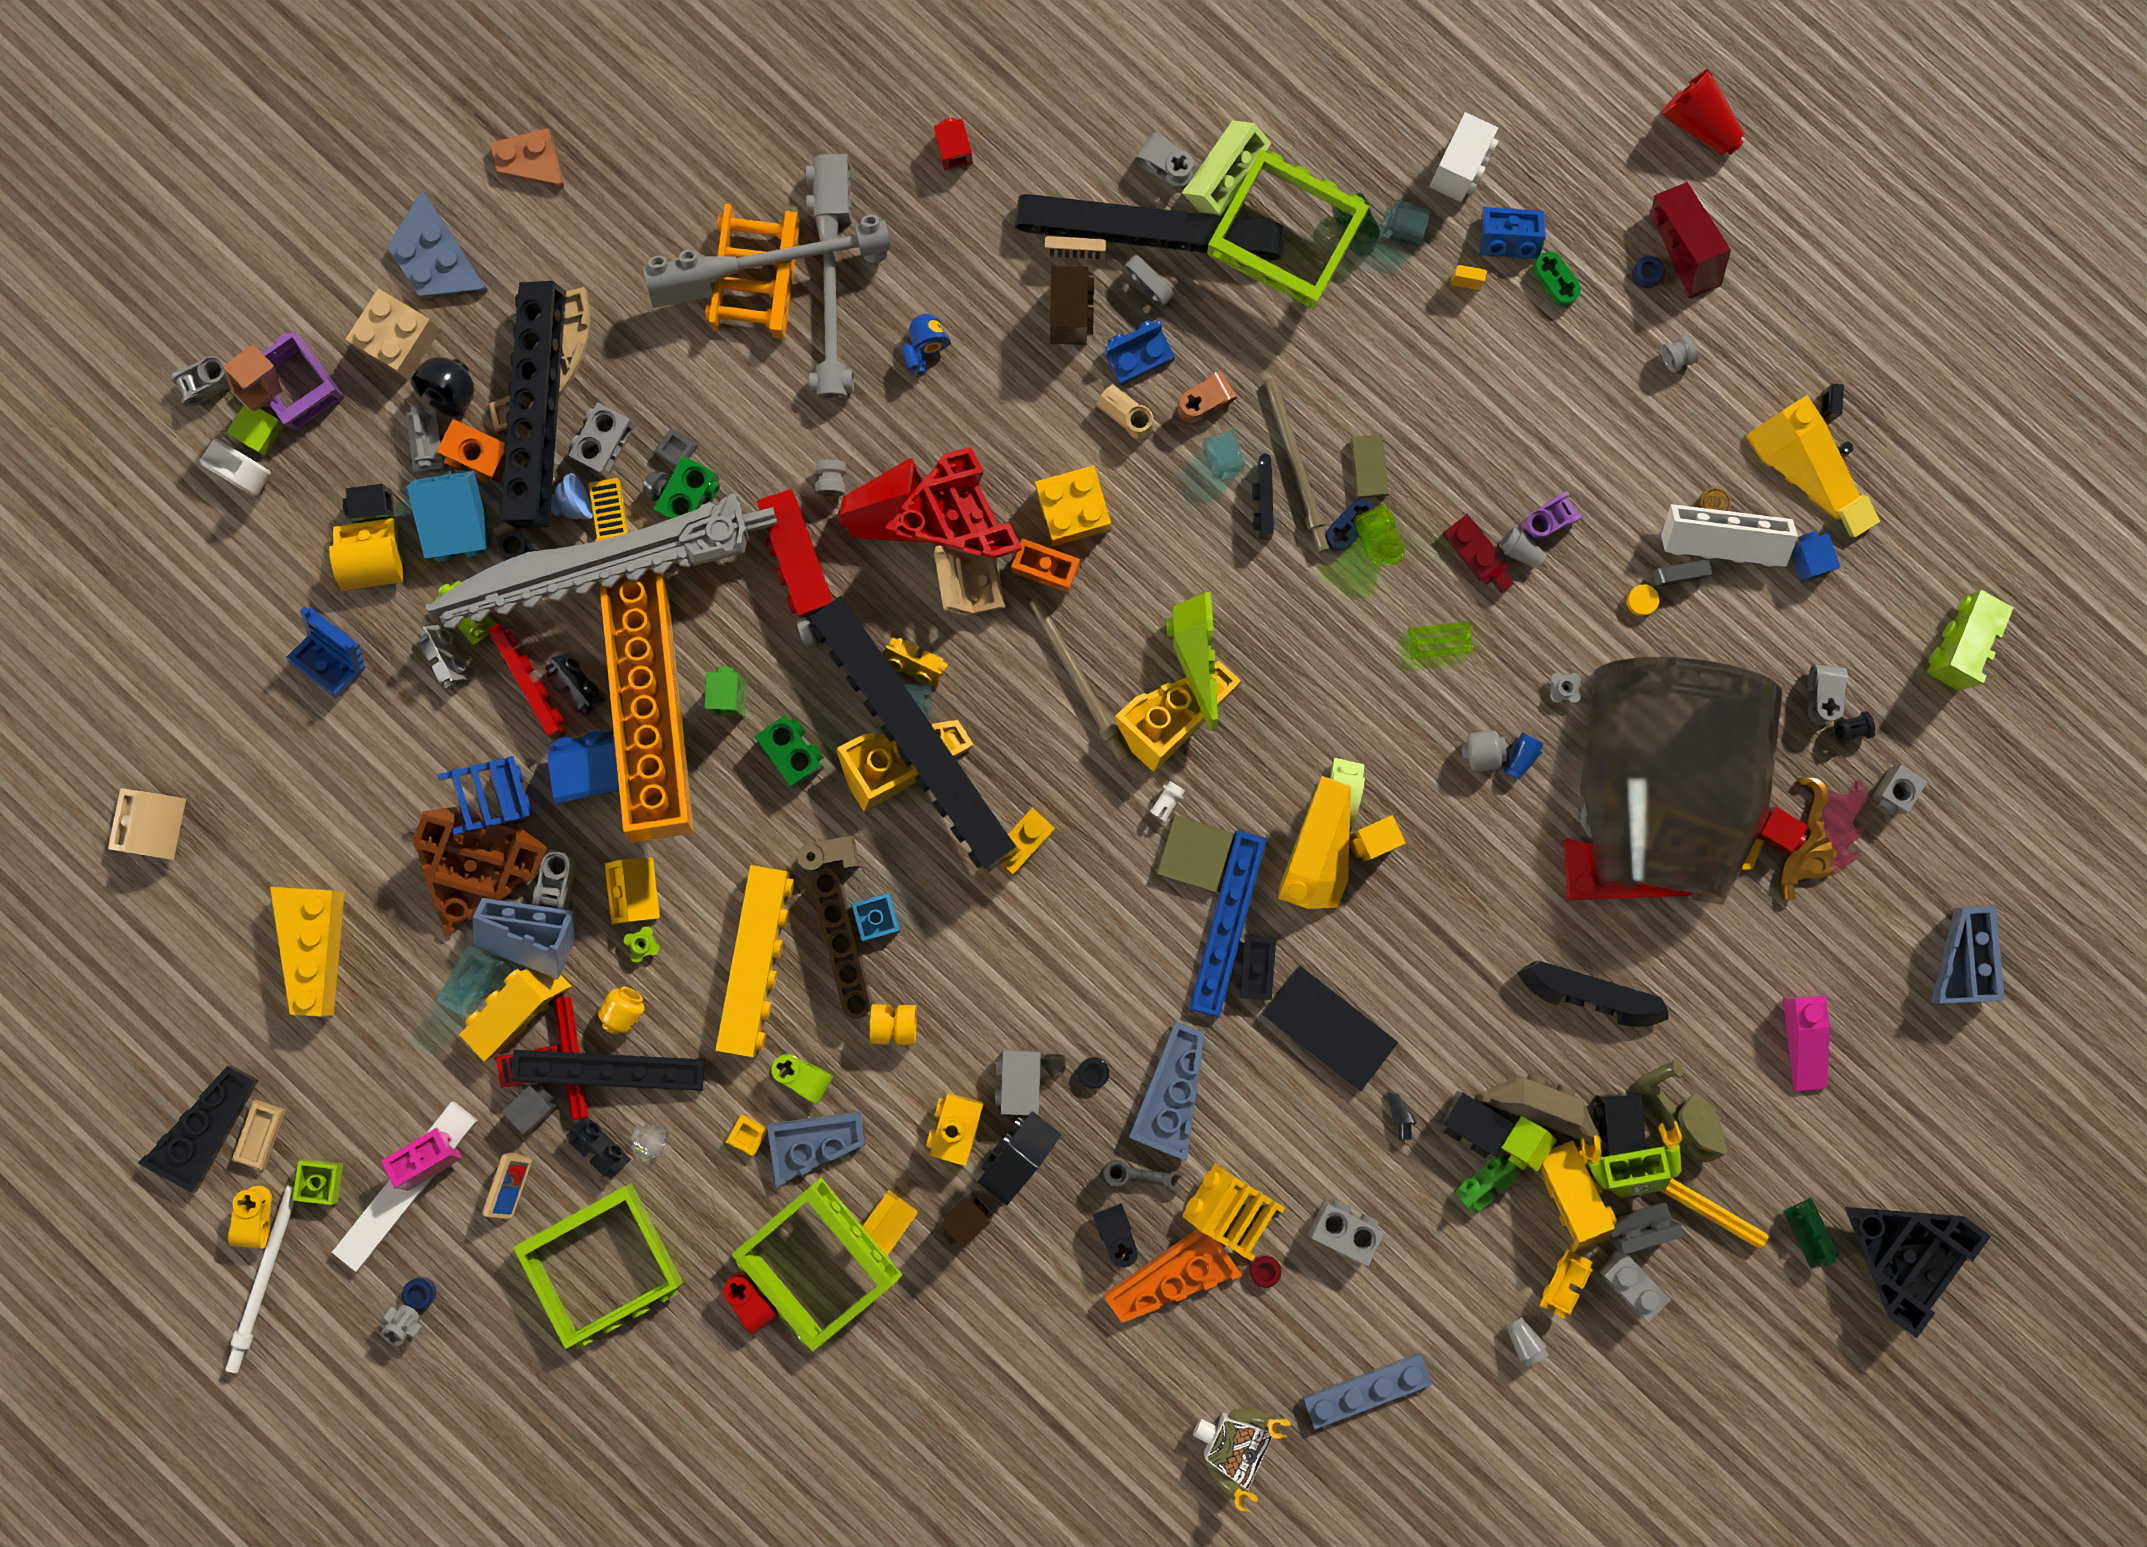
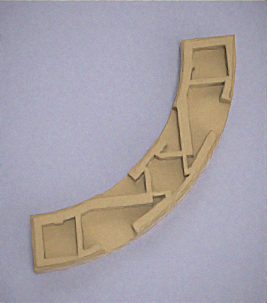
M585 287L566 291L559 397L573 380L580 367L587 346L590 309ZM509 395L488 403L494 429L498 435L508 432L506 415L510 408ZM534 401L530 403L529 408L533 405Z

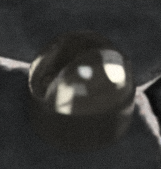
M1063 1054L1041 1056L1043 1073L1047 1077H1060L1066 1068V1056Z

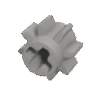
M401 1305L398 1310L391 1306L379 1323L381 1327H384L381 1331L383 1338L397 1346L401 1345L404 1340L411 1344L422 1328V1325L417 1323L420 1320V1316L416 1310L407 1305Z

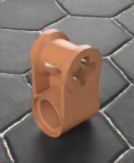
M1219 371L1186 391L1180 399L1177 413L1183 422L1194 424L1230 405L1237 399V395L1223 373ZM1188 402L1191 406L1197 404V411H1195V409L1193 408L1187 409L1186 407Z

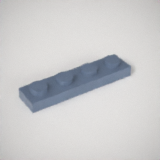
M1417 1353L1303 1396V1400L1314 1429H1318L1433 1384L1422 1355Z

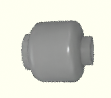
M1497 731L1472 732L1467 737V744H1461L1463 762H1469L1470 768L1474 772L1498 770L1501 768L1502 762L1507 761L1505 737H1500Z

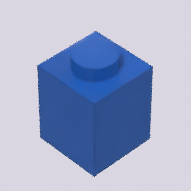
M1814 531L1798 537L1799 543L1794 545L1792 556L1801 582L1831 573L1841 567L1829 533L1818 536L1817 532Z

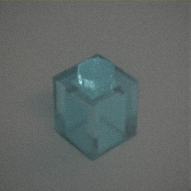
M1396 199L1393 208H1387L1385 211L1382 226L1387 228L1384 238L1419 247L1425 234L1431 209Z
M1234 430L1205 438L1202 446L1213 478L1218 479L1222 477V480L1226 481L1239 476V471L1243 470L1245 462Z

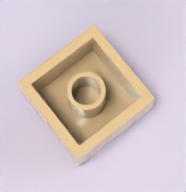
M378 288L345 340L361 353L408 380L440 329L426 316Z

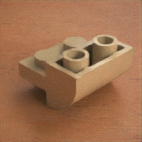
M120 788L108 849L174 860L186 799Z

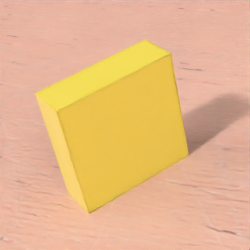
M1861 495L1837 510L1850 537H1857L1880 522L1868 495Z

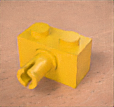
M951 1093L946 1095V1099L939 1098L935 1116L939 1117L940 1120L937 1130L931 1128L926 1147L931 1148L929 1156L966 1166L984 1103Z

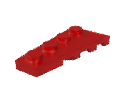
M1564 839L1567 901L1693 896L1692 871L1689 869L1663 871L1636 861V853Z

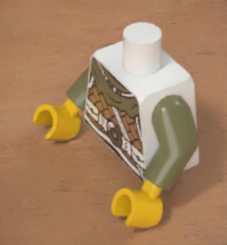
M1254 1407L1234 1409L1229 1414L1222 1413L1216 1426L1200 1418L1193 1432L1194 1437L1208 1443L1204 1450V1456L1207 1460L1206 1468L1217 1486L1231 1499L1235 1500L1236 1507L1243 1512H1250L1244 1506L1246 1497H1249L1253 1502H1257L1256 1495L1243 1491V1487L1249 1489L1272 1437L1274 1439L1287 1438L1286 1435H1282L1279 1432V1424L1290 1426L1288 1419H1275L1274 1416Z

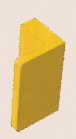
M653 858L621 859L604 863L611 924L658 919L660 912Z
M888 1190L862 1227L888 1256L918 1212Z

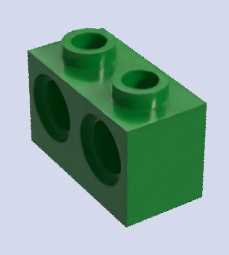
M682 456L654 510L659 516L667 520L680 516L676 514L675 510L682 502H687L690 505L687 513L697 510L701 505L706 504L709 499L713 500L720 489V483H718L720 478L714 471ZM695 476L704 477V483L699 488L690 487V482Z
M784 715L758 733L755 738L789 786L795 789L824 768L820 763V760L824 757L814 743L808 746L802 735L806 731L798 720L794 718L791 721ZM781 730H788L791 734L789 743L784 746L777 745V733ZM799 755H806L809 759L807 768L802 771L795 770L793 766L794 759Z

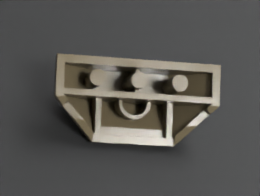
M1528 1073L1527 1078L1516 1076L1477 1095L1476 1100L1519 1117L1523 1116L1532 1122L1581 1140L1583 1138L1584 1142L1594 1145V1135L1600 1138L1584 1101L1574 1097L1575 1090L1559 1084L1556 1090L1545 1086L1546 1079Z

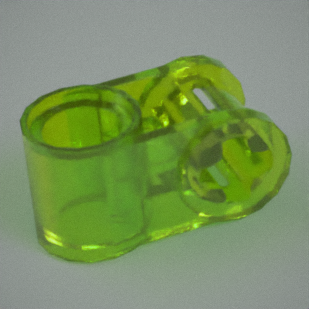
M1380 504L1355 517L1356 529L1362 538L1370 560L1387 565H1395L1402 560L1405 552L1404 545L1395 526L1394 516L1385 504Z

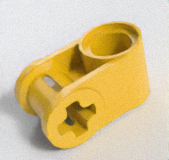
M261 1185L253 1186L248 1190L237 1193L234 1197L231 1224L228 1232L230 1246L258 1249L266 1247L270 1236L272 1194L266 1187Z

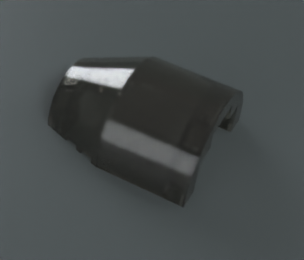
M1675 657L1623 659L1604 664L1595 670L1580 792L1581 797H1584L1588 815L1586 821L1587 826L1590 825L1593 840L1592 851L1599 884L1631 889L1638 884H1646L1692 892L1691 900L1719 905L1725 903L1770 814L1782 702V689L1775 681L1754 671L1733 665Z

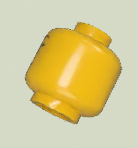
M629 987L611 990L598 1010L599 1019L603 1023L602 1027L614 1035L632 1032L645 1011L642 996Z

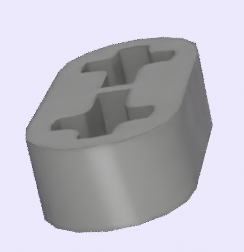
M1134 255L1124 265V269L1130 278L1160 307L1166 305L1174 297V293L1167 283L1139 256Z

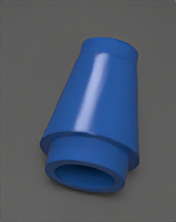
M1522 732L1519 738L1515 737L1504 772L1520 780L1522 775L1527 772L1543 753L1540 750L1544 744Z

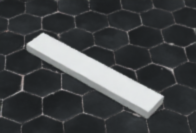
M451 1102L428 1132L439 1128L440 1131L449 1134L452 1139L448 1142L453 1149H456L478 1120L456 1102ZM434 1176L409 1191L394 1188L389 1180L332 1253L355 1272L359 1271Z

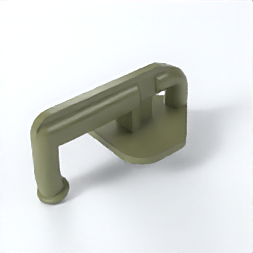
M1674 1059L1672 1062L1664 1064L1640 1077L1636 1082L1637 1092L1642 1094L1643 1100L1658 1120L1664 1124L1667 1131H1671L1674 1128V1121L1677 1122L1682 1134V1141L1678 1145L1683 1152L1701 1162H1711L1727 1154L1719 1117L1701 1095H1691L1678 1112L1658 1086V1083L1670 1077L1676 1076L1679 1078L1682 1076V1064L1678 1059Z

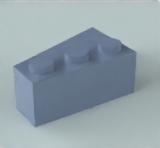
M482 898L473 915L474 946L559 979L575 942V911Z
M1996 906L1955 908L1930 1003L2005 1001Z

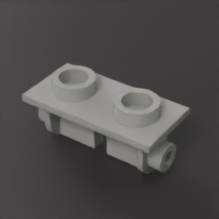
M423 406L411 407V412L405 414L413 472L444 468L443 457L436 452L441 443L436 408L424 410Z
M444 625L423 627L425 631L418 635L420 638L418 643L422 647L428 661H433L438 657L439 662L431 667L440 685H444L446 689H451L457 685L456 681L470 680L472 677L467 670V664L460 656L453 643L451 633Z

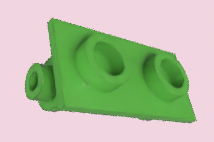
M1500 1154L1498 1158L1489 1160L1484 1168L1473 1177L1465 1180L1461 1187L1453 1193L1464 1203V1206L1471 1214L1476 1211L1479 1213L1495 1199L1490 1193L1493 1187L1500 1195L1517 1182L1516 1178L1520 1174L1515 1169L1516 1166L1509 1162L1503 1154Z

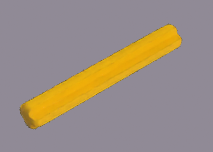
M1674 1179L1670 1180L1666 1189L1661 1191L1756 1248L1762 1249L1768 1240V1235Z

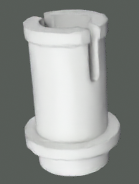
M1169 781L1167 786L1163 785L1164 791L1149 811L1165 822L1178 801L1184 799L1182 795L1185 790Z

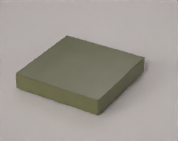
M1175 815L1157 875L1216 892L1234 833Z

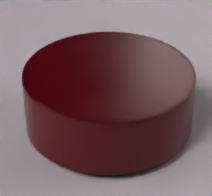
M1270 1255L1257 1256L1251 1262L1249 1268L1253 1282L1263 1288L1276 1285L1281 1278V1266Z

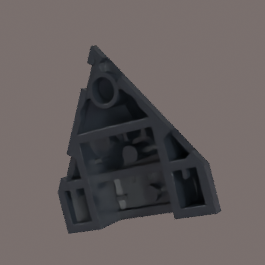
M1844 1207L1888 1318L1913 1337L1918 1338L1935 1314L1931 1310L1933 1305L1965 1261L1973 1262L1991 1236L1964 1216Z

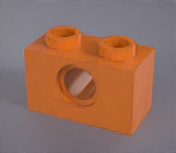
M452 419L436 451L445 458L443 463L458 471H461L462 467L474 471L476 479L488 484L489 480L500 484L506 461L504 453L505 443ZM480 448V456L476 460H469L470 452L473 449Z
M1022 538L1020 542L1022 549L1016 552L1011 566L1012 573L1069 594L1080 566V559Z

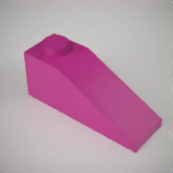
M1811 995L1783 998L1794 1091L1827 1089L1830 1024L1826 996Z

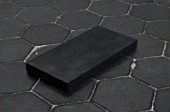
M1300 965L1261 1014L1360 1092L1399 1043Z

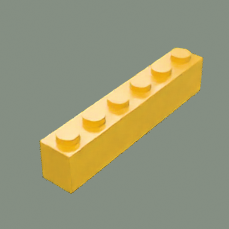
M750 865L716 1051L755 1057L758 1051H763L766 1033L761 1032L763 1020L769 1019L772 1002L767 1001L769 989L774 990L777 980V971H773L775 958L780 959L783 947V940H779L780 929L785 928L788 921L789 910L784 909L786 897L791 898L794 888V879H790L791 872Z

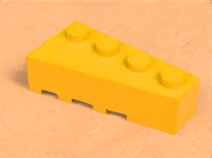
M270 887L290 1015L334 1016L345 892Z

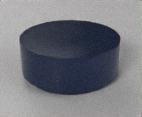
M1654 256L1642 257L1632 269L1634 282L1642 288L1656 286L1662 280L1665 273L1663 263Z
M417 1277L410 1280L402 1290L404 1304L414 1310L427 1308L436 1298L434 1283L425 1277Z

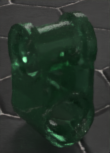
M1361 192L1355 194L1361 197L1365 201V204L1369 205L1365 196ZM1332 206L1336 223L1344 233L1353 216ZM1370 207L1350 244L1352 251L1362 256L1369 255L1374 251L1380 235L1379 226L1370 211ZM1361 233H1366L1372 238V240L1367 242L1362 241L1359 239L1358 235Z

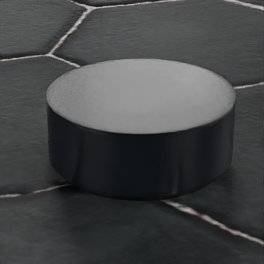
M1089 1057L1079 1066V1079L1088 1088H1100L1108 1081V1065L1101 1058Z

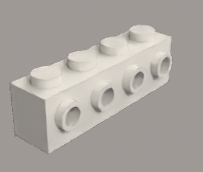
M1674 504L1670 505L1661 534L1665 552L1675 555H1696L1706 559H1728L1737 563H1760L1770 567L1775 565L1787 567L1798 537L1793 519Z

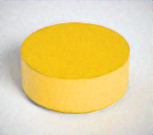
M1638 585L1628 593L1626 604L1633 614L1646 616L1657 609L1659 595L1650 585Z

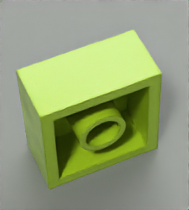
M243 405L226 433L266 456L285 425L279 419L261 409L251 412Z
M307 1159L298 1161L293 1201L327 1205L338 1203L343 1164Z

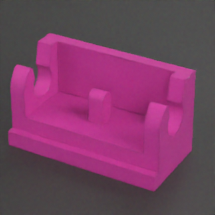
M435 1128L381 1160L393 1187L409 1191L463 1159L460 1152L450 1146L448 1141L452 1139L451 1136L440 1131L439 1128Z

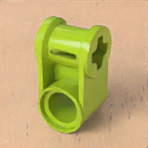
M784 1054L776 1058L771 1067L772 1075L778 1082L816 1104H819L834 1077L823 1069L811 1063L808 1064L791 1054ZM789 1060L792 1062L791 1068L794 1070V1074L789 1073L784 1077L781 1075L782 1069L778 1066L779 1063L785 1064Z

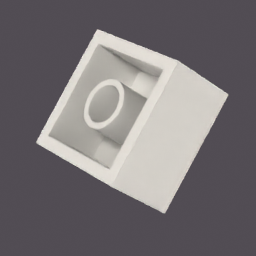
M1465 112L1429 187L1459 202H1462L1466 193L1472 195L1498 144V140L1494 139L1498 127Z

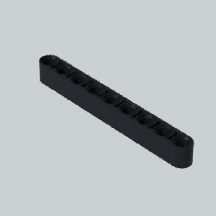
M1022 194L1018 197L1015 228L1027 233L1071 238L1103 239L1106 242L1207 253L1208 244L1224 216ZM1235 218L1224 239L1264 260H1278L1282 256L1285 228L1279 223Z

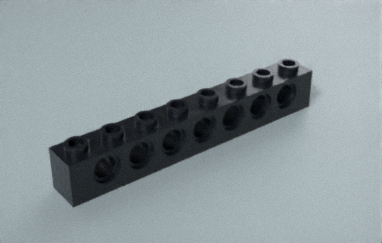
M554 281L519 282L518 294L515 297L517 315L516 323L513 325L515 341L514 352L511 354L512 381L508 386L510 408L506 415L508 426L507 441L504 444L506 461L505 470L502 473V484L504 486L503 500L499 506L501 520L514 528L549 527L566 303V291ZM536 371L535 376L531 378L532 374ZM534 401L533 405L529 408L530 403ZM532 430L531 435L526 438L528 432ZM530 459L528 466L524 468L525 463ZM528 489L527 494L522 498V494Z

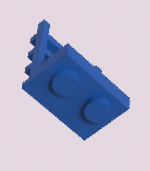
M303 607L300 613L308 636L286 657L287 661L334 698H337L366 669L365 665L362 664L364 660L360 657L362 652L358 650L360 645L311 607L309 609Z
M514 756L437 774L438 781L452 779L464 826L452 828L453 835L507 822L520 824L524 823L530 816V802L528 796L524 795L521 785L523 783L522 773L519 765L515 763ZM489 770L502 817L491 819L478 772ZM468 774L471 775L483 821L473 824L459 777Z

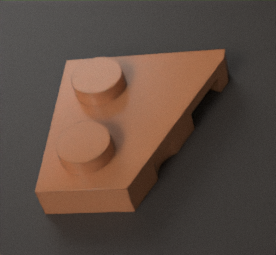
M549 128L490 143L496 169L500 176L510 178L521 177L529 182L537 183L541 181L554 184L555 187H565L552 133Z

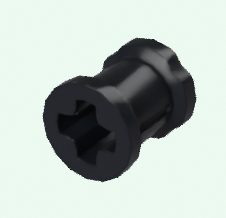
M1865 711L1856 717L1848 719L1840 717L1835 720L1834 730L1839 743L1844 745L1856 738H1874L1875 723L1870 713Z

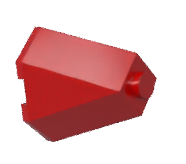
M913 458L905 460L843 496L838 517L841 525L844 528L847 527L852 538L924 542L884 531L887 524L894 519L903 504L923 481V477Z

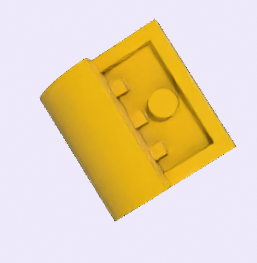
M395 518L333 527V546H329V554L333 574L341 591L403 582V559L398 546V523Z

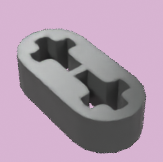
M1700 560L1655 569L1652 571L1655 587L1707 578L1712 576L1710 560Z

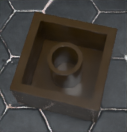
M1051 266L1050 344L1087 345V335H1093L1094 307H1088V305H1093L1094 277H1088V267Z

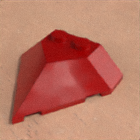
M972 447L943 454L929 475L927 474L903 504L898 514L884 528L885 532L991 559L1016 553L1022 549L1010 523L998 524L979 486L984 471Z

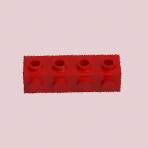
M788 489L757 501L760 510L773 507L778 525L766 528L770 538L765 540L770 556H777L780 567L775 568L781 586L786 584L788 586L790 596L786 597L789 609L792 614L797 613L800 618L811 617L834 600L796 496L792 489Z

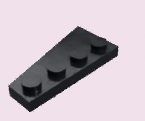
M227 1066L204 1090L196 1103L181 1115L173 1128L168 1133H165L150 1153L145 1155L137 1164L191 1193L197 1192L259 1080L234 1066Z

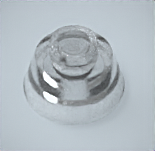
M645 1124L643 1128L637 1127L629 1140V1144L633 1145L631 1152L644 1166L652 1165L661 1153L669 1136L666 1127Z

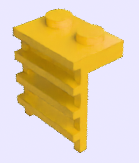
M1214 1163L1211 1170L1205 1174L1195 1196L1187 1203L1182 1217L1204 1234L1226 1245L1246 1259L1253 1261L1256 1256L1251 1251L1276 1210L1283 1213L1286 1208ZM1251 1194V1199L1249 1200L1241 1215L1237 1219L1228 1236L1225 1238L1223 1235L1227 1231L1228 1227L1232 1223L1233 1219L1235 1218L1236 1214L1240 1210L1248 1195ZM1265 1202L1266 1204L1264 1208L1262 1209L1254 1224L1250 1228L1241 1245H1237L1238 1241L1247 1229L1248 1225L1250 1224L1251 1220L1260 1208L1261 1204Z

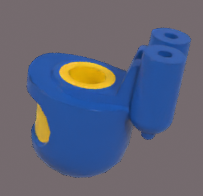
M921 314L912 320L909 326V335L913 345L905 343L902 348V354L908 370L913 373L914 377H921L926 373L924 367L926 366L927 355L939 352L951 344L949 336L942 331L939 318L932 314Z

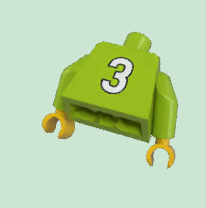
M1674 1121V1128L1671 1131H1666L1663 1123L1659 1125L1660 1134L1663 1142L1666 1144L1663 1147L1608 1157H1601V1145L1598 1136L1594 1135V1145L1585 1144L1582 1138V1156L1589 1160L1590 1169L1598 1186L1604 1190H1611L1619 1197H1629L1665 1190L1670 1180L1677 1177L1681 1172V1155L1678 1144L1682 1141V1134L1677 1122Z

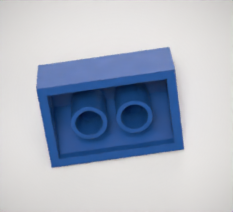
M614 730L603 733L601 731H592L584 737L575 739L564 737L550 744L547 759L555 804L619 790Z

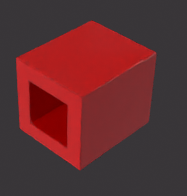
M947 118L940 121L938 125H934L935 138L944 171L973 164L972 151L963 118L958 120Z
M1776 806L1765 810L1751 835L1764 840V843L1782 854L1792 853L1794 850L1798 851L1804 844L1807 837L1804 833L1808 825Z

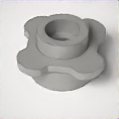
M1557 672L1551 676L1552 693L1550 698L1553 702L1570 701L1571 703H1577L1581 699V694L1578 692L1581 677L1577 673H1572L1569 676ZM1564 685H1567V686H1568V690H1567V691H1565V690L1563 689V686H1564Z

